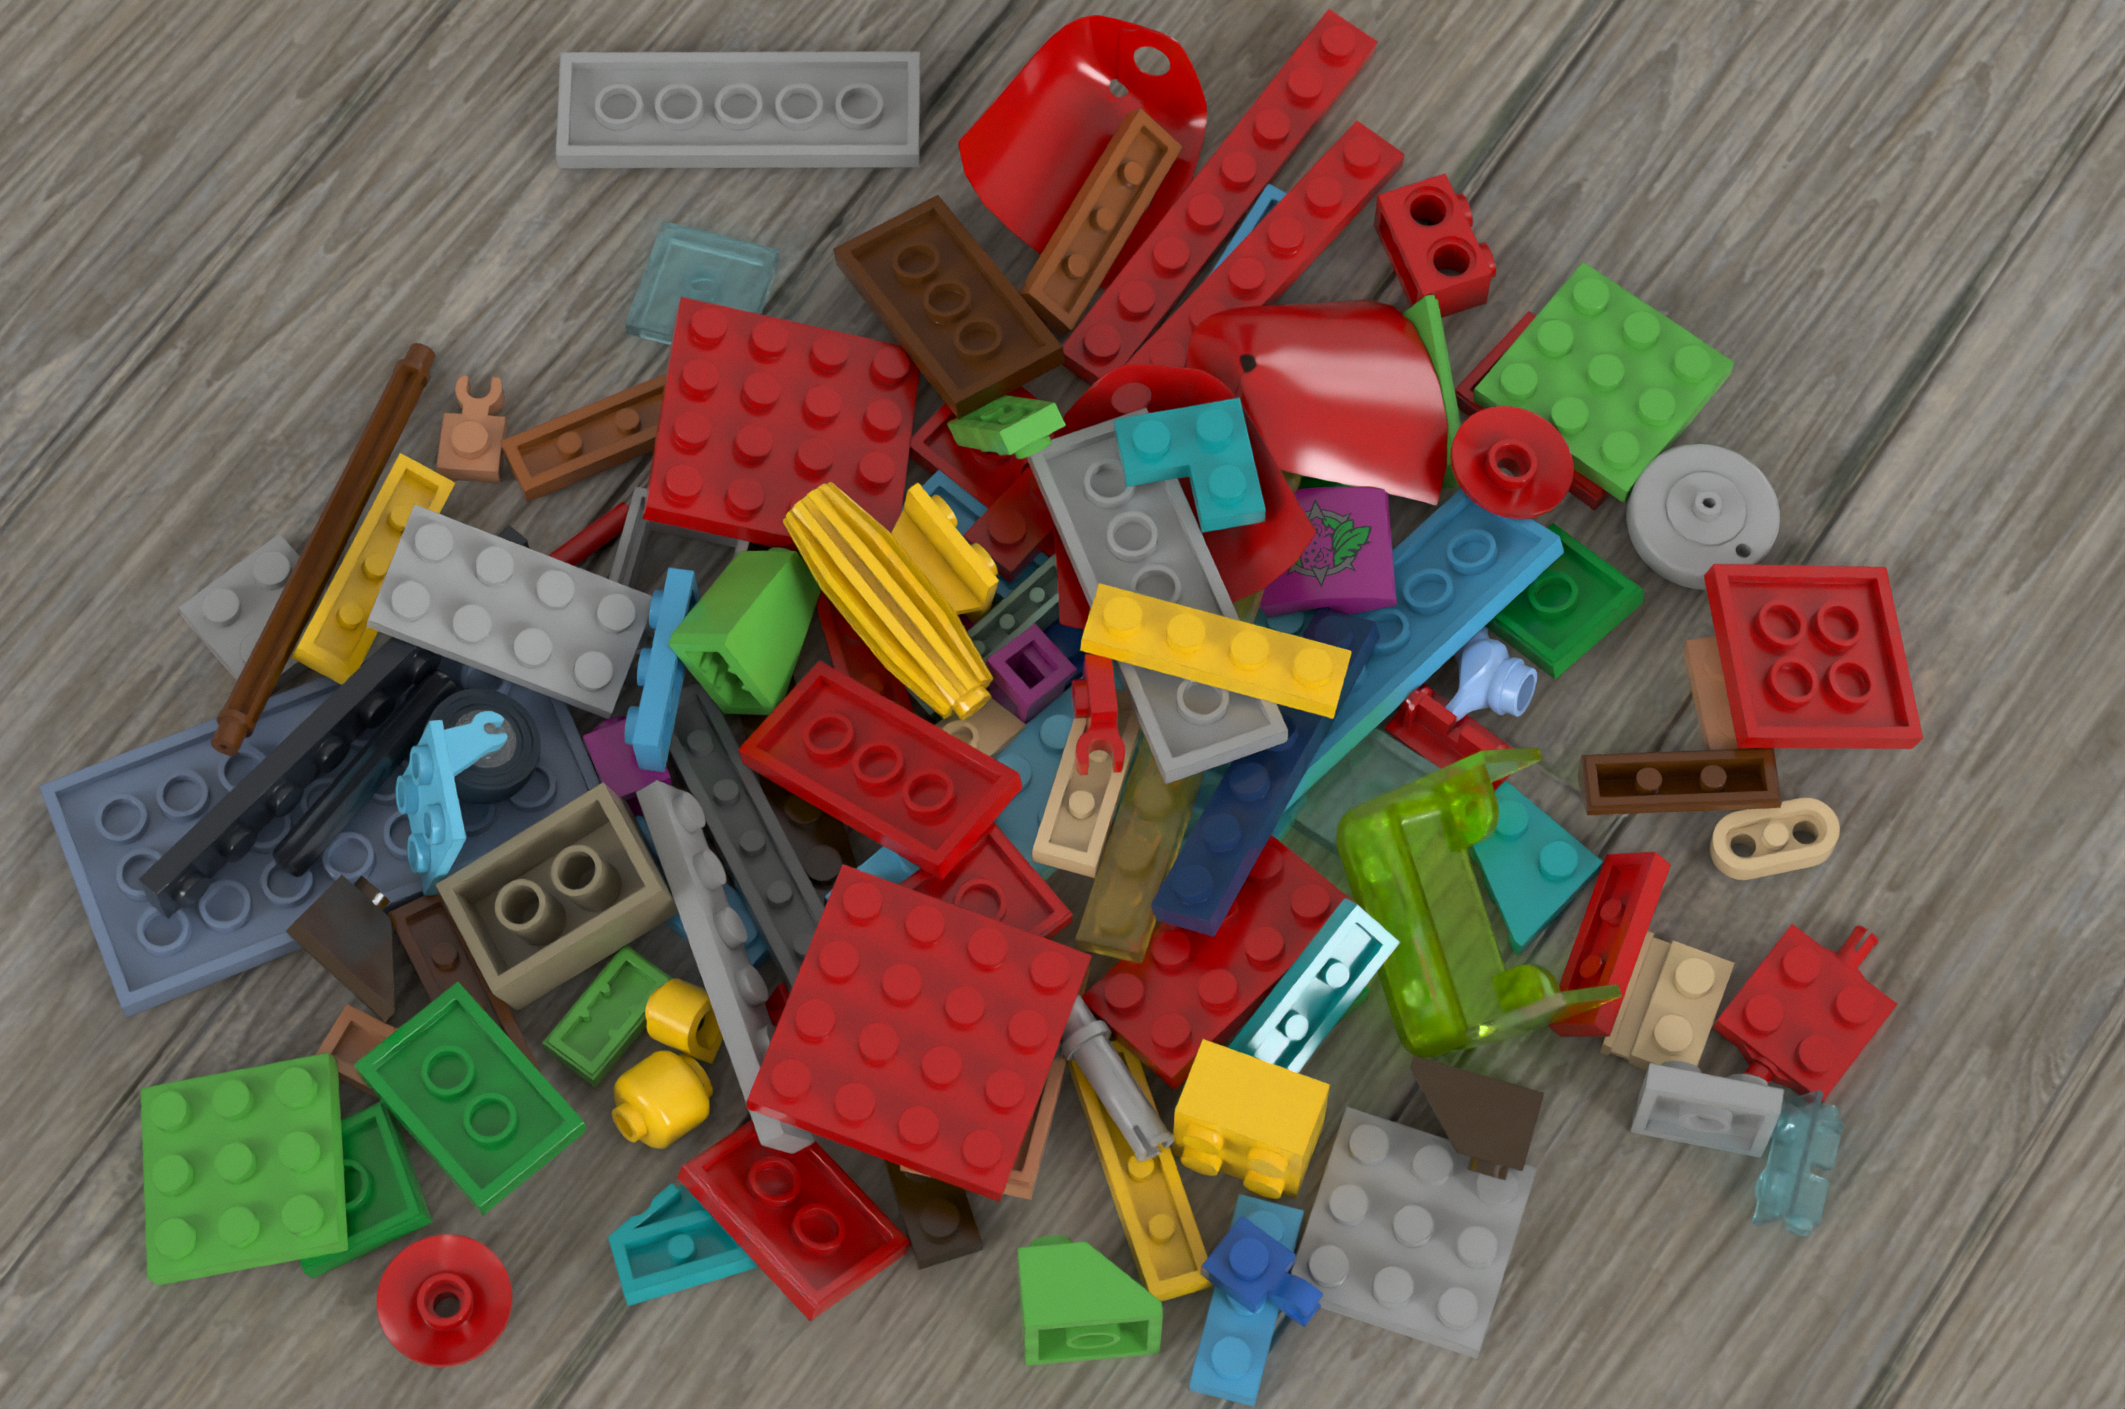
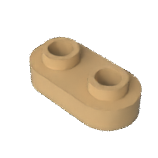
M1813 798L1783 801L1781 808L1735 811L1727 814L1717 823L1710 841V856L1720 872L1737 880H1750L1813 867L1826 861L1832 854L1839 838L1840 825L1834 811L1825 803ZM1799 830L1806 831L1812 835L1814 842L1811 844L1799 843L1794 838L1793 833ZM1736 843L1745 844L1751 849L1752 855L1749 857L1737 856L1732 851L1731 846Z

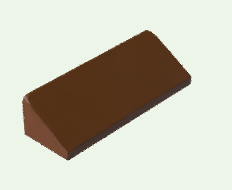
M1774 748L1581 755L1578 784L1587 815L1781 808L1782 804Z

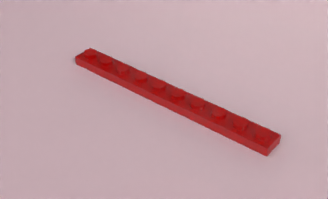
M1356 120L1125 365L1153 364L1185 368L1190 337L1200 322L1214 313L1227 309L1273 305L1403 167L1404 153ZM1141 383L1125 384L1113 394L1112 404L1119 411L1135 412L1148 404L1151 399V391L1146 385ZM1030 465L963 535L970 546L977 543L988 552L998 569V574L1010 583L1020 575L1054 538L1052 517Z

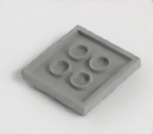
M1346 1107L1291 1275L1303 1278L1323 1294L1319 1301L1321 1304L1320 1308L1478 1359L1537 1168L1527 1164L1524 1165L1523 1171L1509 1168L1506 1181L1467 1170L1470 1156L1457 1153L1449 1139Z

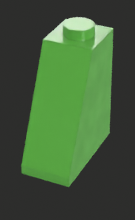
M778 547L771 548L768 551H740L673 631L668 645L724 714L770 715L786 697L821 589L810 569L796 551Z

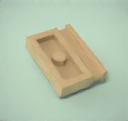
M1647 931L1610 1037H1605L1600 1053L1609 1056L1611 1053L1629 1060L1628 1064L1646 1071L1650 1063L1661 1065L1666 1061H1682L1698 1066L1735 963L1676 941H1672V944L1654 938V933Z

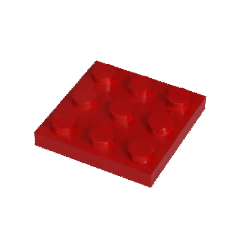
M1713 564L1704 574L1738 748L1913 749L1923 739L1886 567Z

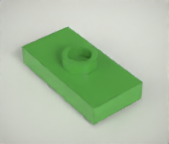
M629 946L622 947L542 1042L544 1051L596 1088L646 1028L645 1008L651 994L673 978Z

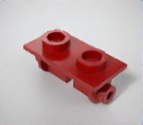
M1423 683L1420 688L1414 690L1399 705L1402 708L1385 726L1384 730L1484 803L1524 761L1525 757L1467 714L1456 722L1457 716L1445 708L1449 701Z

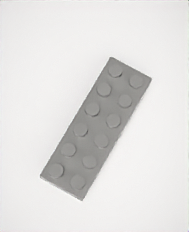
M561 52L556 137L558 168L920 167V52Z
M1147 408L1114 419L1148 414ZM1114 419L1052 439V443L1049 446L1027 457L1090 608L1092 607L1098 584L1101 583L1239 620L1178 479L1126 487L1114 434ZM1112 659L1165 784L1288 741V729L1277 704L1274 702Z

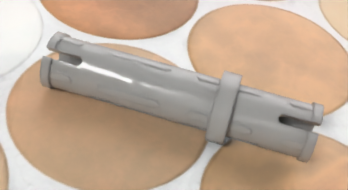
M1078 993L1061 1039L1063 1044L1060 1050L1067 1061H1076L1133 1149L1136 1159L1139 1162H1145L1161 1153L1157 1145L1162 1144L1163 1148H1168L1174 1142L1175 1137L1167 1130L1109 1041L1112 1032L1106 1022L1096 1021Z

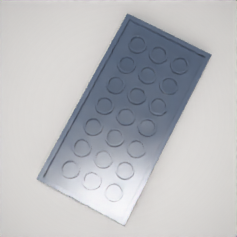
M442 656L437 669L450 676L457 683L459 691L483 688L498 691L513 698L531 715L540 735V756L537 767L528 783L514 796L493 804H474L458 799L466 840L447 875L449 877L600 784V781L565 702ZM324 676L269 697L256 723L252 736L244 739L235 756L224 755L212 747L210 742L219 726L217 718L39 786L126 1018L302 949L287 934L286 930L341 875L352 884L361 875L366 878L390 901L382 910L386 915L388 912L424 896L420 873H412L408 862L407 843L410 834H412L408 814L402 815L399 812L396 801V781L398 776L404 774L410 762V753L303 876L294 877L279 867L272 855L275 847L418 685L413 684L396 700L394 710L381 725L374 729L367 728L350 744L347 756L338 767L328 773L321 772L305 787L301 800L290 813L281 818L275 816L257 834L255 844L243 858L234 863L228 861L210 879L207 891L195 904L188 908L181 907L169 919L150 904L139 878L327 700L341 684ZM484 727V731L486 733L496 734L491 729H486V727ZM504 745L499 750L488 753L485 757L475 762V765L477 763H491L495 765L501 762L505 757Z

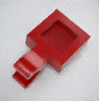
M1085 654L1083 679L1072 680L1074 718H1086L1087 731L1079 737L1076 743L1075 768L1079 775H1088L1089 754L1100 750L1105 751L1111 756L1113 772L1121 773L1125 760V744L1119 735L1117 726L1118 708L1112 659L1095 654Z

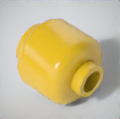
M656 1051L617 1079L613 1088L616 1108L612 1110V1118L618 1130L630 1142L635 1143L640 1140L651 1148L666 1149L700 1126L708 1117L710 1111L709 1098L713 1095L710 1079L693 1057L687 1054L677 1055L671 1051Z

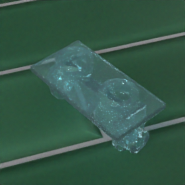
M1817 1090L1782 1102L1779 1119L1771 1134L1773 1141L1767 1165L1760 1174L1755 1186V1198L1758 1201L1752 1224L1759 1226L1779 1219H1785V1230L1798 1236L1811 1235L1812 1227L1820 1225L1830 1181L1810 1173V1166H1815L1823 1171L1833 1169L1844 1128V1123L1839 1120L1840 1110L1835 1106L1821 1103L1823 1092Z

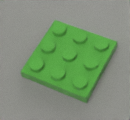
M1582 262L1474 390L1473 401L1484 409L1495 406H1513L1531 411L1543 417L1565 439L1572 454L1574 470L1625 503L1630 497L1633 486L1643 470L1660 453L1668 450L1731 375L1734 361L1594 268Z
M323 1053L140 1088L147 1279L159 1286L348 1251L338 1061L332 1055Z

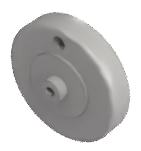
M1690 443L1676 446L1660 453L1643 470L1633 486L1627 503L1626 522L1634 548L1653 571L1675 584L1706 590L1704 574L1713 564L1762 565L1779 531L1780 510L1771 483L1764 473L1749 459L1719 445Z

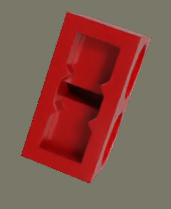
M1446 173L1377 195L1374 228L1410 307L1424 296L1435 295V299H1438L1441 318L1486 304L1491 278L1496 276V265L1489 246L1485 242L1478 244L1471 229L1473 217L1469 203L1462 192L1455 194ZM1429 219L1436 222L1437 225L1424 226L1417 223L1416 220ZM1453 269L1458 271L1460 275L1446 276L1438 270Z

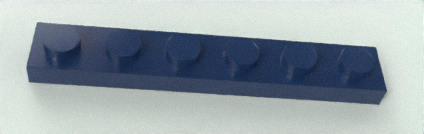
M1318 608L1302 638L1352 651L1334 719L1277 704L1288 729V741L1231 762L1151 903L1157 921L1215 937L1378 643L1380 634L1376 621Z

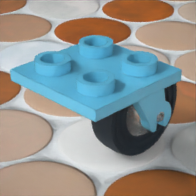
M483 688L466 689L454 693L442 701L431 714L418 745L412 747L410 762L404 774L397 778L396 801L398 810L402 815L408 814L412 833L407 843L408 862L412 873H420L424 896L438 894L439 891L436 884L446 879L466 840L458 799L474 804H493L509 799L528 783L537 767L540 756L538 728L531 715L520 703L501 692Z

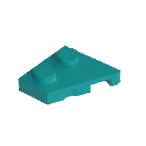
M1506 780L1463 823L1461 834L1472 859L1479 864L1484 875L1482 882L1491 903H1496L1509 932L1507 939L1511 949L1519 956L1600 873L1603 865L1601 859Z
M671 1183L652 1199L651 1205L644 1213L632 1216L608 1236L627 1306L757 1268V1264L683 1184L677 1188Z

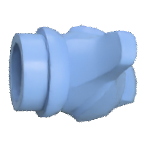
M1483 627L1454 654L1458 663L1459 688L1457 694L1445 708L1457 716L1456 722L1471 711L1489 707L1498 715L1508 713L1519 717L1530 704L1536 688V669L1526 666L1524 661L1518 657L1510 658L1506 646L1499 640L1490 639L1488 628Z

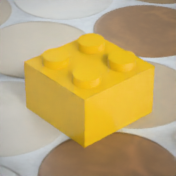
M1203 1039L1175 1109L1173 1129L1175 1139L1172 1143V1155L1181 1157V1163L1194 1172L1207 1176H1216L1218 1172H1222L1244 1180L1243 1185L1260 1196L1278 1199L1283 1194L1297 1199L1323 1130L1330 1084Z

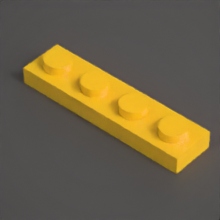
M401 453L399 454L291 656L292 659L341 685L360 668L379 632L366 627L368 618L414 504L440 514L455 482Z
M1101 583L1098 584L1080 651L1334 719L1352 651Z
M1117 1040L1112 1041L1111 1044L1158 1114L1140 1060ZM1068 1061L1067 1064L1142 1286L1161 1302L1213 1287L1210 1281L1200 1275L1201 1266L1208 1257L1170 1147L1163 1148L1162 1144L1157 1145L1161 1150L1159 1155L1145 1162H1139L1134 1156L1133 1149L1076 1061Z

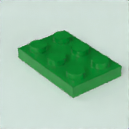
M458 981L354 1064L355 1070L361 1079L482 1216L587 1131L585 1122Z

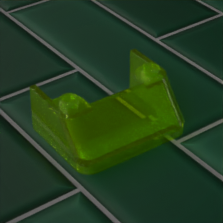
M1539 747L1480 751L1348 810L1339 821L1336 831V843L1355 903L1400 942L1377 972L1399 1040L1404 1048L1414 1056L1421 1058L1445 1056L1546 1027L1622 997L1618 984L1560 992L1556 979L1546 968L1537 964H1525L1506 970L1467 848L1487 840L1497 827L1499 805L1491 782L1543 760Z

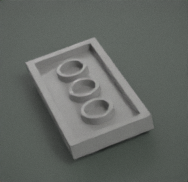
M414 504L366 627L610 719L649 618L652 596Z

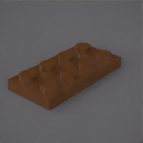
M939 195L833 249L836 265L958 419L1065 363L1063 346Z

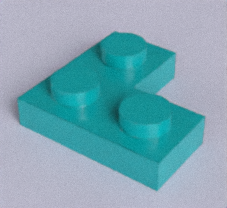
M1240 398L1114 419V434L1126 487L1189 476L1201 532L1265 522V505Z

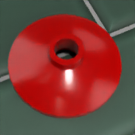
M1495 406L1474 413L1460 426L1451 445V467L1459 486L1474 503L1498 516L1511 519H1529L1544 515L1560 504L1570 489L1573 480L1574 465L1572 454L1563 436L1543 417L1522 408ZM1499 468L1509 470L1514 477L1504 474Z
M441 1234L423 1238L402 1250L383 1273L376 1298L379 1323L388 1341L408 1359L431 1367L457 1366L484 1354L497 1342L504 1332L510 1319L513 1304L510 1278L497 1255L487 1246L472 1238L453 1234ZM454 1298L460 1302L459 1309L453 1316L441 1317L436 1314V1307L443 1299Z

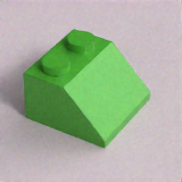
M1061 1235L1040 1237L1032 1240L1029 1247H1018V1289L1025 1366L1160 1354L1163 1319L1162 1302L1087 1242L1071 1243L1069 1237Z

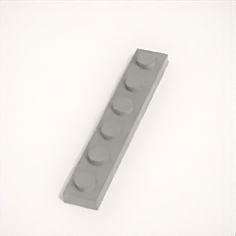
M655 781L637 791L636 794L747 1103L748 1096L776 1030V1027L772 1025L765 1005V1001L768 999L767 987L759 972L750 964L743 944L747 940L746 929L738 914L730 908L722 886L726 883V874L721 862L709 850L702 831V827L705 826V816L701 806L690 793L660 781ZM749 1110L761 1145L794 1154L815 1143L811 1132Z

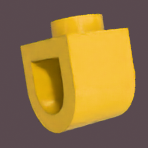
M679 978L672 979L657 988L649 997L645 1008L647 1030L650 1037L696 1059L712 1064L723 1036L706 989ZM704 1016V1024L701 1027V1029L697 1031L698 1025Z

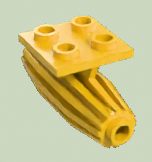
M833 482L820 485L817 489L809 492L802 500H799L785 515L786 518L783 519V524L820 589L883 666L943 719L957 714L961 720H965L981 709L991 698L990 693L986 689L990 685L989 683L993 681V677L957 615L965 613L975 625L989 613L999 583L996 577L998 569L991 556L982 546L977 543L970 546L955 528L958 522L949 505L936 494L930 497L922 486L917 483L908 489L903 511L892 533H890Z

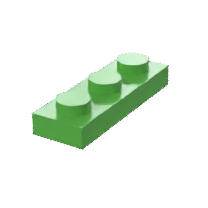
M1005 395L960 419L956 418L947 423L958 446L980 449L981 452H997L999 456L1015 453L1017 459L1033 455L1052 443L1049 434L1066 426L1055 402Z

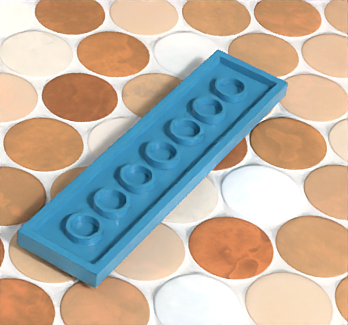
M1460 488L1392 550L1397 605L1350 614L1351 616L1376 621L1380 639L1284 812L1564 553L1560 536L1531 518L1511 519L1488 512L1474 503ZM1305 631L1301 633L1298 637H1302ZM1231 762L1168 784L1164 783L1159 772L1121 806L1120 816L1177 858Z

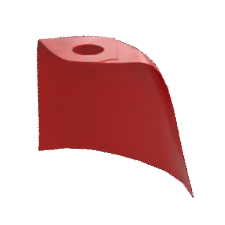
M1102 15L1078 18L1063 26L1042 45L998 98L958 141L964 174L981 202L1014 235L1041 255L1126 114L1141 108L1182 146V149L1155 192L1148 209H1145L1099 285L1100 288L1107 290L1192 182L1207 123V103L1192 62L1181 44L1162 32ZM1141 47H1152L1160 50L1167 56L1170 62L1169 71L1162 75H1152L1144 72L1135 63V51ZM1112 79H1117V82L1123 84L1128 89V93L1125 96L1116 97L1110 92L1109 85Z
M1361 299L1322 303L1249 306L1214 313L1199 323L1190 337L1185 368L1205 371L1219 379L1237 398H1240L1241 404L1257 427L1280 470L1356 487L1385 489L1388 494L1433 505L1438 504L1447 467L1448 422L1440 383L1430 355L1414 324L1393 305ZM1245 354L1252 355L1256 361V367L1248 373L1244 372L1242 360H1240L1241 356Z
M1153 364L1121 365L1100 377L1063 416L1066 426L1056 430L1053 439L1132 413L1119 411L1112 404V396L1115 391L1129 383H1141L1150 389L1151 399L1142 408H1147L1148 413L1230 400L1237 397L1219 379L1202 370ZM1242 404L1266 510L1265 522L1201 532L1232 604L1264 589L1292 567L1316 535L1315 528L1297 501L1257 427ZM1189 476L1177 478L1201 531ZM1053 521L1059 595V623L1085 630L1091 608Z

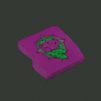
M1318 487L1292 490L1315 528L1316 535L1292 567L1259 591L1260 607L1267 618L1329 606L1331 611L1347 615L1396 606L1389 502L1385 489Z

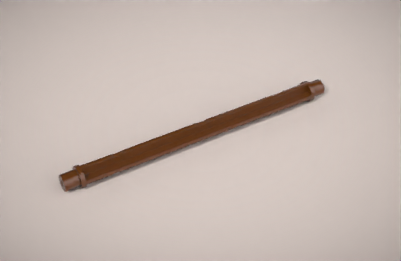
M413 343L405 358L397 361L393 373L223 710L220 711L217 717L219 726L210 743L218 752L228 756H235L244 739L252 736L256 723L424 388L430 380L429 370L436 355L428 346Z

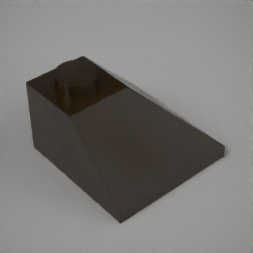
M341 875L286 932L383 1022L387 1023L395 1014L391 919L382 911L390 901L362 875L354 884Z
M1413 1056L1410 1069L1457 1153L1470 1156L1467 1170L1505 1181L1509 1168L1523 1171L1544 1093Z

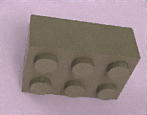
M604 782L436 884L491 992L517 1011L679 913L664 870L625 800Z

